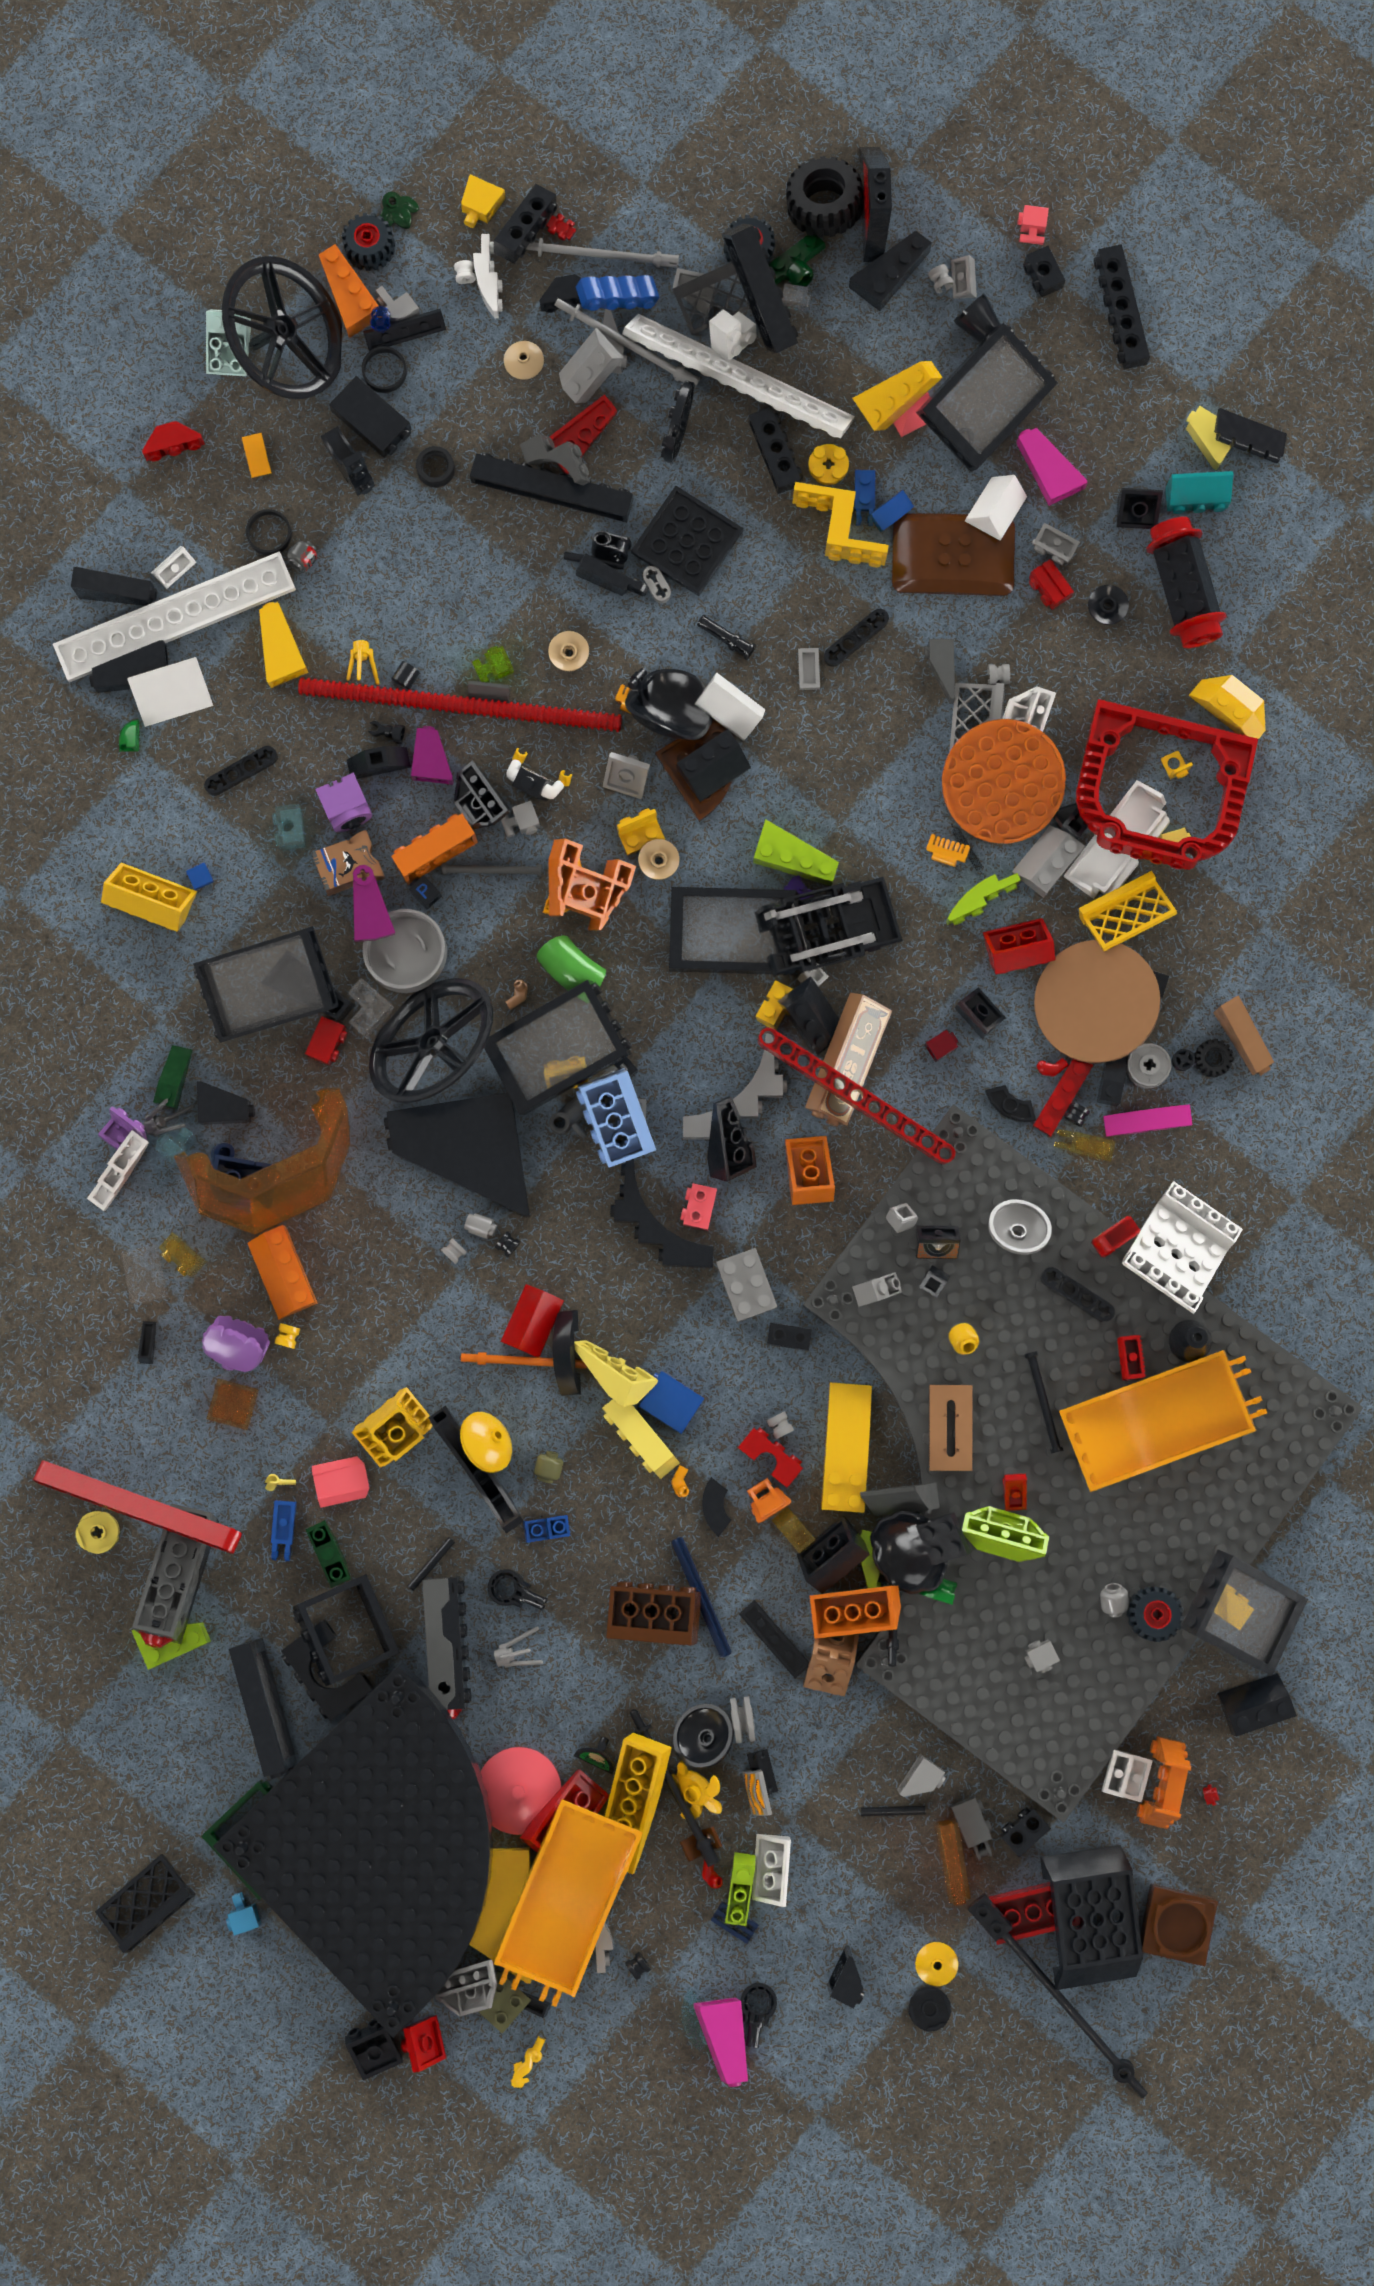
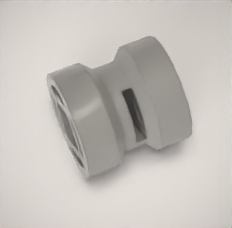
M945 264L936 266L928 273L930 280L934 282L936 293L942 292L940 287L943 285L946 290L954 286V281L948 275L949 270Z
M988 664L987 675H990L988 685H995L997 681L1010 684L1009 664H1002L998 668L995 664Z
M785 1411L767 1420L769 1427H772L775 1439L794 1431L792 1424H789Z

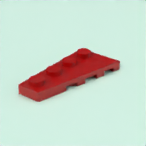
M604 394L550 436L555 448L568 441L578 445L583 456L616 415L617 409ZM556 463L563 473L569 474L566 468Z

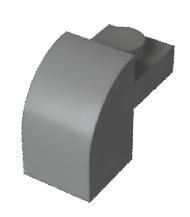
M383 286L376 289V302L382 309V317L386 322L393 323L420 315L419 307L407 292L393 301Z

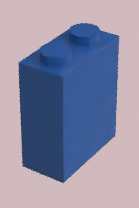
M665 1372L655 1373L653 1377L658 1380V1383L639 1401L641 1403L639 1407L682 1434L704 1398Z

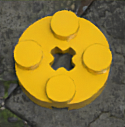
M833 444L815 447L809 457V472L820 484L834 485L846 476L849 468V459L845 450ZM827 460H831V463H834V466H831L830 469H826V465H823Z

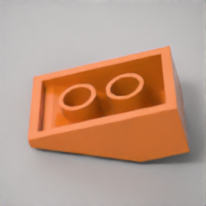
M827 1136L785 1139L792 1205L834 1202L835 1185Z

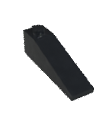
M1128 1055L1115 1061L1104 1062L1097 1103L1116 1107L1121 1103Z

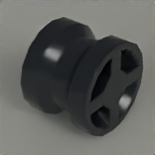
M1180 1049L1172 1057V1065L1178 1071L1188 1070L1195 1061L1194 1054L1188 1049Z
M1072 1102L1070 1110L1065 1113L1064 1118L1082 1127L1084 1124L1083 1119L1089 1115L1090 1111L1082 1105Z
M507 1231L498 1241L495 1248L502 1250L505 1256L509 1258L521 1241L512 1238L511 1234Z
M640 1952L635 1954V1958L625 1962L628 1970L636 1980H639L644 1972L651 1970L650 1965Z

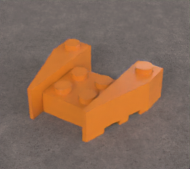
M565 838L556 839L553 842L548 859L549 916H563L566 908L591 917L588 926L589 931L602 930L612 910L618 906L621 901L620 898L631 886L636 866L619 859L607 860L604 874L601 875L578 866L583 845Z
M1157 1736L1156 1740H1152L1150 1753H1153L1152 1757L1163 1763V1766L1160 1765L1157 1777L1160 1779L1159 1786L1154 1789L1153 1800L1155 1802L1143 1799V1803L1138 1805L1136 1816L1139 1817L1141 1823L1168 1829L1169 1825L1174 1824V1820L1178 1821L1181 1818L1179 1812L1188 1770L1191 1771L1190 1761L1185 1760L1188 1757V1753L1185 1751V1743Z

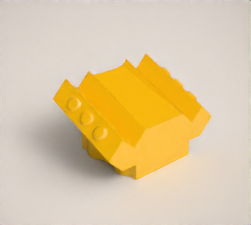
M406 1387L399 1390L394 1397L388 1399L384 1405L370 1414L364 1422L358 1424L352 1431V1434L377 1465L383 1467L393 1460L396 1462L424 1439L423 1435L432 1428V1424L428 1419L430 1415Z

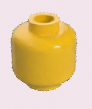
M968 1323L957 1324L949 1332V1341L958 1354L973 1353L979 1345V1337L973 1326Z

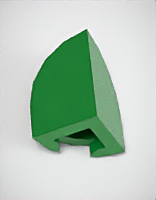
M138 719L130 721L121 729L119 752L139 751Z
M943 1579L942 1583L935 1590L929 1592L922 1591L919 1594L953 1605L957 1582Z

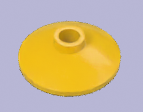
M932 1942L925 1945L916 1957L915 1967L917 1974L922 1981L931 1986L948 1984L953 1980L958 1971L956 1953L950 1946L941 1942ZM935 1962L941 1963L940 1969L934 1968Z

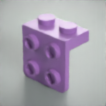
M113 1106L109 1109L111 1119L98 1133V1137L116 1150H118L131 1130L147 1140L144 1125L137 1120L132 1121L127 1117L128 1114L119 1107L116 1109Z

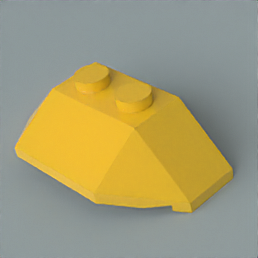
M1233 675L1202 679L1189 694L1192 699L1237 734L1259 739L1266 731L1264 700Z

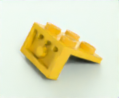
M648 808L640 811L639 815L634 818L626 817L619 821L620 824L617 825L618 836L627 856L640 851L651 840H665L657 821L655 809L650 810Z

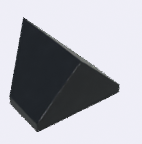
M1076 803L1059 808L1053 817L1062 829L1077 840L1088 828V825L1079 815Z

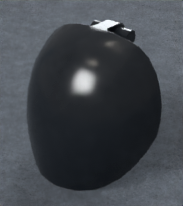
M641 668L631 676L628 683L631 691L625 700V706L638 723L652 732L675 739L697 740L707 733L713 718L695 705L705 690L703 683L695 675L677 669H661L647 675V671Z

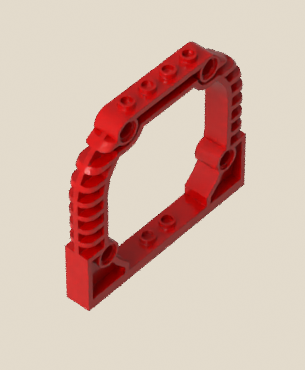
M1098 699L1091 720L1076 789V805L1079 815L1088 825V829L1097 835L1098 845L1103 849L1110 850L1111 853H1122L1130 855L1134 859L1150 860L1154 864L1170 865L1174 869H1193L1198 861L1209 859L1221 853L1233 841L1240 823L1258 739ZM1134 725L1158 731L1160 734H1171L1178 736L1180 739H1191L1212 745L1211 753L1220 766L1216 779L1224 788L1216 827L1206 838L1186 837L1177 843L1129 831L1120 819L1104 813L1099 802V786L1106 756H1111L1115 753L1120 743V738L1130 733ZM1105 741H1110L1112 745L1106 744ZM1225 770L1230 771L1232 775L1227 774ZM1105 833L1110 834L1113 838L1106 837ZM1186 854H1191L1193 859L1188 858Z

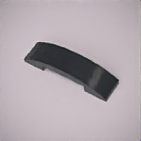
M578 1310L559 1312L554 1325L552 1344L553 1365L561 1396L581 1394L580 1373L575 1372L574 1332L579 1331Z

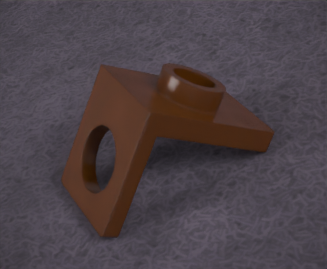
M714 1827L701 1830L708 1839L710 1838L709 1833L713 1836L715 1843L713 1841L711 1843L713 1849L722 1847ZM694 1834L680 1842L688 1862L702 1855L700 1850H697L695 1847L697 1840Z

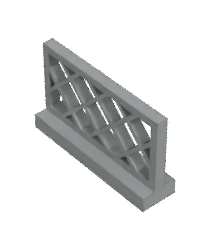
M996 683V685L955 684L949 752L955 744V740H958L955 736L956 731L962 726L966 731H969L965 724L973 717L979 724L1003 718L1004 683ZM960 689H969L973 695L966 701H963L959 697ZM983 690H991V698L984 703L978 695ZM976 697L982 705L973 712L967 704ZM965 707L971 715L964 721H961L957 713ZM986 708L990 716L982 722L976 714Z

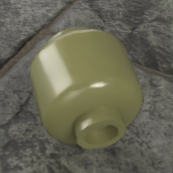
M546 1451V1454L538 1455L534 1467V1474L537 1476V1480L553 1483V1481L560 1478L564 1462L558 1457V1453Z

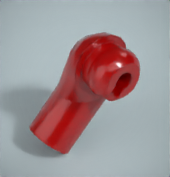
M1061 1058L1055 1064L1046 1063L1044 1060L1039 1061L1036 1067L1040 1074L1054 1077L1069 1065L1064 1058Z
M704 1859L702 1878L711 1888H720L723 1885L722 1878L713 1870L714 1865L708 1867Z

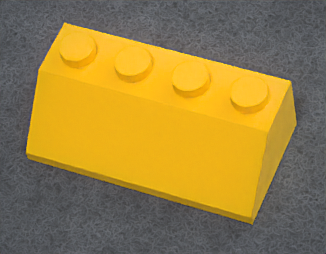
M120 863L104 882L101 903L178 932L185 923L197 891Z

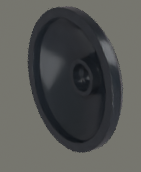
M698 1704L688 1709L677 1721L673 1733V1744L678 1757L687 1765L700 1769L709 1768L721 1762L729 1753L734 1740V1730L729 1715L723 1709L713 1704ZM711 1736V1741L707 1743V1738Z

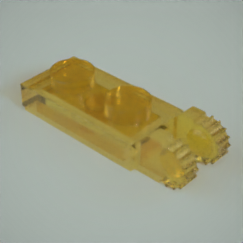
M1058 1129V1135L1073 1139L1071 1145L1064 1142H1055L1054 1147L1068 1150L1070 1153L1111 1162L1115 1141Z

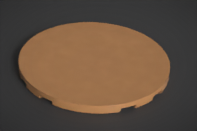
M1089 940L1066 948L1055 956V961L1049 962L1037 983L1034 1006L1036 1019L1042 1033L1059 1052L1077 1061L1102 1063L1115 1061L1129 1055V1053L1147 1040L1159 1016L1160 991L1151 967L1136 951L1123 944H1118L1103 951L1096 940Z

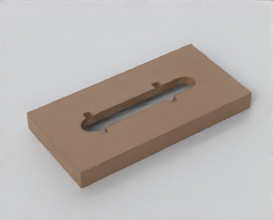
M929 1385V1471H972V1385ZM949 1400L955 1403V1455L952 1457L947 1455V1402Z

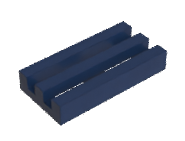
M722 1901L711 1921L748 1944L759 1924L748 1918L747 1923L752 1926L751 1929L735 1925L747 1933V1936L745 1937L717 1919L718 1915L726 1919V1914L722 1912V1909L727 1910V1904Z

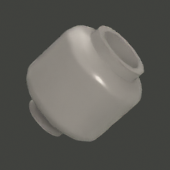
M1117 1583L1108 1584L1100 1592L1101 1609L1104 1613L1109 1614V1616L1120 1617L1129 1609L1128 1591L1122 1585Z

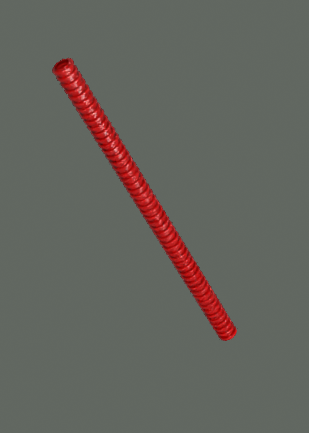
M301 677L298 683L299 695L305 694L309 696L311 694L312 697L318 695L319 698L324 696L325 698L331 697V699H335L337 697L338 700H341V698L345 701L347 699H350V701L356 700V702L362 700L363 703L369 701L371 704L373 702L379 704L380 702L382 705L388 703V706L394 704L396 707L398 705L401 707L407 706V708L413 706L414 709L419 707L420 709L426 708V710H429L431 708L432 711L438 709L439 712L445 710V712L451 711V713H455L456 711L458 714L464 712L465 715L470 713V715L477 714V716H480L482 714L483 717L489 715L490 718L496 716V718L502 717V719L508 717L509 720L515 718L516 721L518 719H521V721L527 720V722L533 720L534 723L540 721L541 724L543 722H546V724L553 723V725L559 723V726L565 724L567 727L569 725L575 727L576 725L578 728L584 726L585 729L591 727L593 730L594 728H597V730L602 728L604 731L610 729V732L616 730L618 733L621 731L622 725L621 714L615 716L614 713L612 715H609V713L602 714V712L596 714V711L590 713L588 710L586 712L580 710L579 712L577 709L571 711L570 708L564 710L562 707L561 709H558V707L553 709L551 706L545 708V705L539 707L537 704L535 706L532 704L528 706L526 703L520 705L519 702L514 704L513 702L507 703V701H504L502 703L501 700L495 702L494 699L488 701V699L482 700V698H478L477 700L475 697L469 699L468 696L463 698V696L456 697V695H453L451 697L450 694L444 696L443 693L440 695L437 693L431 694V692L425 694V691L419 693L417 690L415 692H412V690L406 691V689L400 691L399 688L393 690L392 687L389 689L387 687L381 688L380 686L374 688V685L370 687L366 684L364 686L361 684L355 685V683L349 685L348 682L343 684L340 681L339 683H336V681L331 683L330 680L324 682L323 679L317 681L315 678L313 680L307 678L306 680L304 677Z

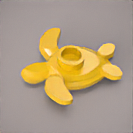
M680 1761L677 1765V1774L671 1775L685 1801L692 1804L690 1810L694 1818L696 1819L701 1815L703 1806L713 1814H721L722 1805L713 1798L720 1792L718 1778L713 1775L709 1783L704 1776L695 1771L688 1770L686 1764Z

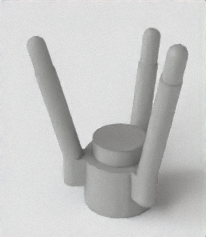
M535 1627L513 1640L499 1645V1649L494 1650L497 1666L508 1668L511 1666L543 1664L542 1660L514 1661V1657L529 1653L531 1650L524 1649L513 1652L512 1648H508L538 1631L539 1627Z

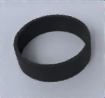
M382 346L374 348L366 354L362 362V374L366 384L371 389L381 393H389L397 390L404 383L407 376V367L400 352L394 348ZM379 353L396 355L404 365L401 378L395 384L387 387L372 384L365 376V368L373 356Z
M264 509L256 512L249 519L246 525V537L250 546L256 552L269 556L279 551L281 553L288 547L292 538V530L287 518L282 513L272 509ZM265 515L278 516L288 526L286 540L281 546L273 550L260 549L250 540L252 524L258 518Z

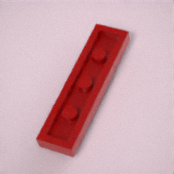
M1072 1059L1033 1127L1050 1137L1052 1136L1092 1069V1064Z

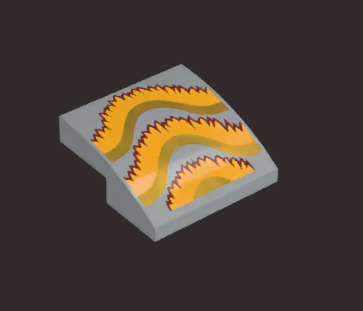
M761 1769L742 1771L751 1814L756 1816L772 1815L763 1771Z

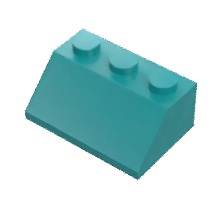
M1233 471L1172 474L1165 488L1167 512L1173 511V514H1182L1187 510H1193L1194 513H1202L1206 509H1213L1214 512L1224 511L1231 503Z

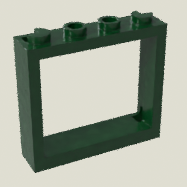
M262 1780L258 1781L201 1836L258 1900L261 1897L213 1846L220 1840L215 1832L259 1790L266 1795L273 1788L268 1781L263 1783Z

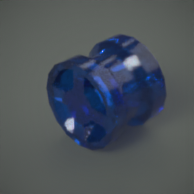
M384 306L375 307L371 311V327L377 332L388 330L391 322L390 311Z

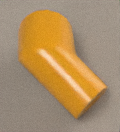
M679 1465L671 1484L678 1497H686L689 1494V1488L686 1486L684 1478L688 1469Z

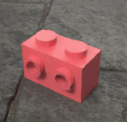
M694 1183L692 1188H687L685 1200L689 1201L687 1208L682 1209L680 1220L684 1221L683 1226L708 1231L717 1193L716 1188Z

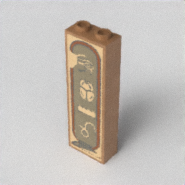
M850 993L823 1062L863 1087L892 1010L863 994ZM820 1068L817 1077L825 1078V1070ZM836 1079L833 1081L834 1088L837 1090L843 1089L844 1084L841 1080ZM814 1083L805 1106L806 1109L812 1111V1116L819 1119L825 1118L827 1119L826 1123L838 1127L839 1124L847 1126L854 1110L852 1106L817 1083ZM858 1091L851 1092V1098L857 1101L860 1093Z

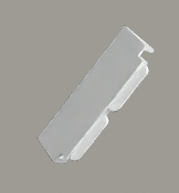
M1136 780L1110 814V816L1120 819L1125 824L1127 830L1157 838L1160 837L1170 823L1167 813L1162 810L1166 805L1164 795ZM1105 833L1106 837L1113 838L1110 834ZM1094 835L1065 873L1064 878L1094 899L1099 891L1105 895L1121 887L1138 866L1139 861L1130 857V855L1114 854L1110 850L1101 848L1097 843V835Z

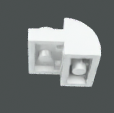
M1114 1750L1109 1760L1101 1791L1142 1802L1153 1760L1125 1751Z

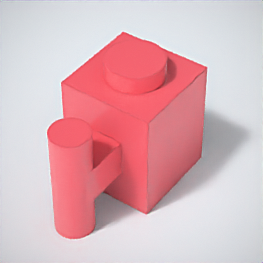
M1024 206L1023 213L1019 212L1017 225H1021L1020 232L1028 233V235L1020 234L1019 242L1044 244V237L1037 236V234L1044 235L1049 208Z

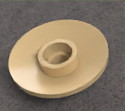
M519 341L512 344L504 355V366L507 372L517 379L525 380L535 377L541 371L544 364V356L541 349L529 341ZM522 355L527 356L525 360L520 359Z
M573 631L561 632L549 644V658L558 669L575 671L581 668L589 657L588 643L579 633ZM571 650L573 654L572 656H566L565 652Z
M651 840L639 852L638 862L640 869L651 879L663 880L669 878L676 872L679 866V853L676 847L667 840ZM662 858V864H656L655 859Z

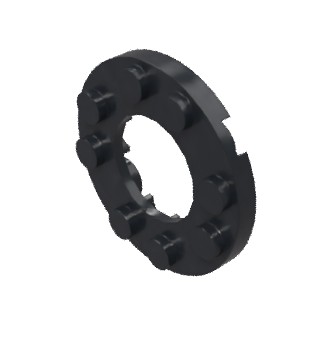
M685 380L681 384L680 389L677 388L674 397L676 404L671 406L668 418H671L668 435L665 434L662 441L661 457L664 458V462L673 464L678 456L692 407L695 389L694 382Z

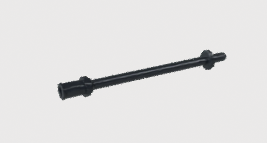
M636 1709L631 1710L630 1716L638 1729L634 1733L652 1739L648 1732L651 1724L645 1726ZM667 1767L664 1780L697 1840L696 1849L700 1850L707 1866L710 1867L719 1862L720 1859L711 1845V1839L703 1835Z

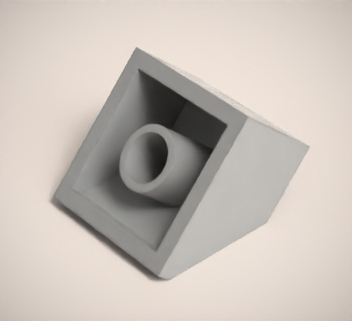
M920 1754L897 1788V1791L903 1797L934 1791L936 1787L939 1789L945 1781V1772Z

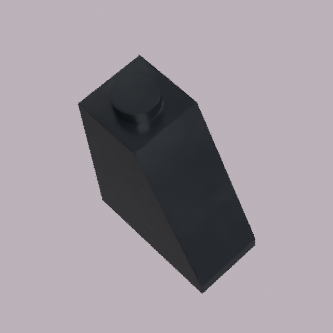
M197 1081L199 1124L213 1125L251 1122V1117L255 1116V1109L248 1099L202 1081Z

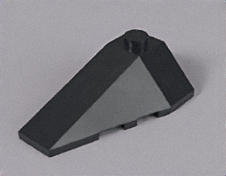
M730 1096L713 1103L707 1155L710 1177L726 1182L757 1167L754 1146L752 1142L748 1141L746 1136L747 1130L745 1127H742L739 1120V1112Z

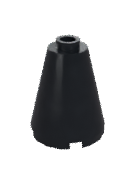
M984 293L953 320L956 325L980 343L1001 324ZM1000 338L990 350L996 349L998 352L1007 343Z
M1182 1321L1172 1329L1169 1335L1171 1352L1183 1362H1192L1206 1357L1211 1349L1212 1338L1210 1332L1198 1321Z

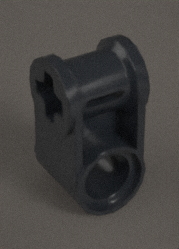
M598 531L593 535L591 553L596 558L622 564L628 559L627 552L631 549L632 542L625 536Z

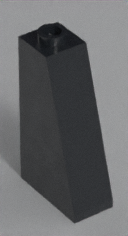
M73 567L71 588L79 599L147 606L152 601H156L157 589L154 588L151 581Z
M159 640L93 667L92 675L89 676L91 687H94L97 693L131 689L128 682L129 677L169 665L166 643L164 640Z

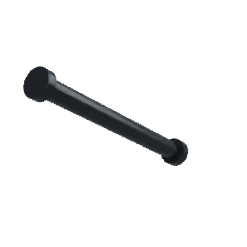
M1035 1351L1025 1354V1358H1028L1052 1447L1050 1451L1053 1454L1064 1450L1063 1446L1060 1447L1036 1358L1038 1353Z

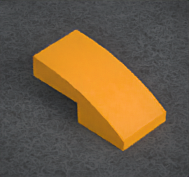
M262 433L242 437L251 477L254 478L272 473Z

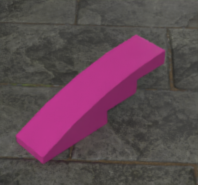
M1190 1104L1103 1116L1106 1137L1193 1125Z

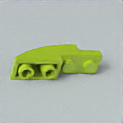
M1018 873L998 881L994 874L975 885L955 905L946 920L947 925L953 923L955 926L964 922V918L969 915L976 917L984 912L983 909L987 905L985 899L991 901L999 897L998 893L1002 891L1009 893L1017 889V885L1021 881Z

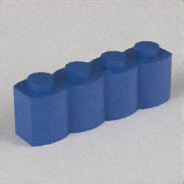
M650 275L637 277L581 278L576 286L582 308L590 311H595L599 308L614 310L618 307L630 310L636 306L650 309L655 306L660 298L653 276Z

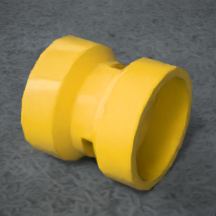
M280 1323V1333L274 1343L295 1349V1338L299 1335L300 1328Z

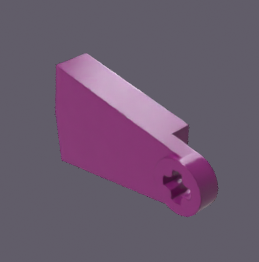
M367 865L357 866L353 871L354 942L375 941L395 935L394 927L373 870ZM362 870H364L365 874L369 873L366 881H362L361 878L357 877Z

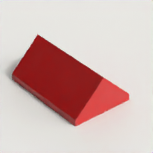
M526 1284L501 1342L534 1357H540L564 1300Z

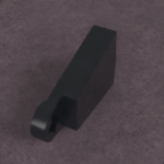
M588 554L581 558L576 569L577 577L623 596L626 589L640 596H646L649 589L645 583L624 575Z

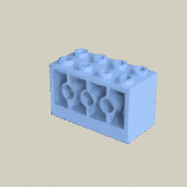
M625 1068L577 1085L579 1090L576 1091L579 1103L585 1105L586 1110L583 1111L588 1125L592 1124L593 1130H590L595 1145L599 1143L600 1149L597 1152L602 1164L606 1163L610 1168L656 1151L629 1073ZM604 1095L610 1097L606 1104L601 1102ZM611 1115L617 1117L614 1123L608 1122ZM618 1135L625 1136L622 1142L615 1141Z

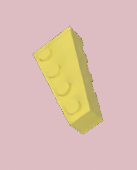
M612 1399L602 1408L606 1412L603 1416L610 1425L615 1423L619 1428L616 1432L623 1441L628 1439L632 1444L629 1448L636 1457L641 1455L645 1460L642 1464L649 1473L654 1471L662 1479L680 1464L633 1405L622 1407Z

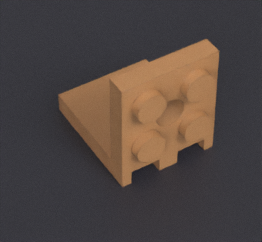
M859 1634L835 1636L841 1639V1641H835L832 1637L814 1639L812 1655L803 1687L845 1697L855 1664Z

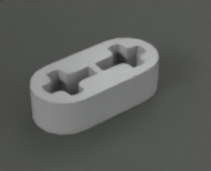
M655 566L647 567L643 571L644 583L649 587L648 590L656 602L666 603L671 597L670 587L658 568ZM649 572H652V574L656 573V583L651 578L647 579ZM658 586L661 588L662 591H667L665 592V597L662 598L661 595L657 596Z

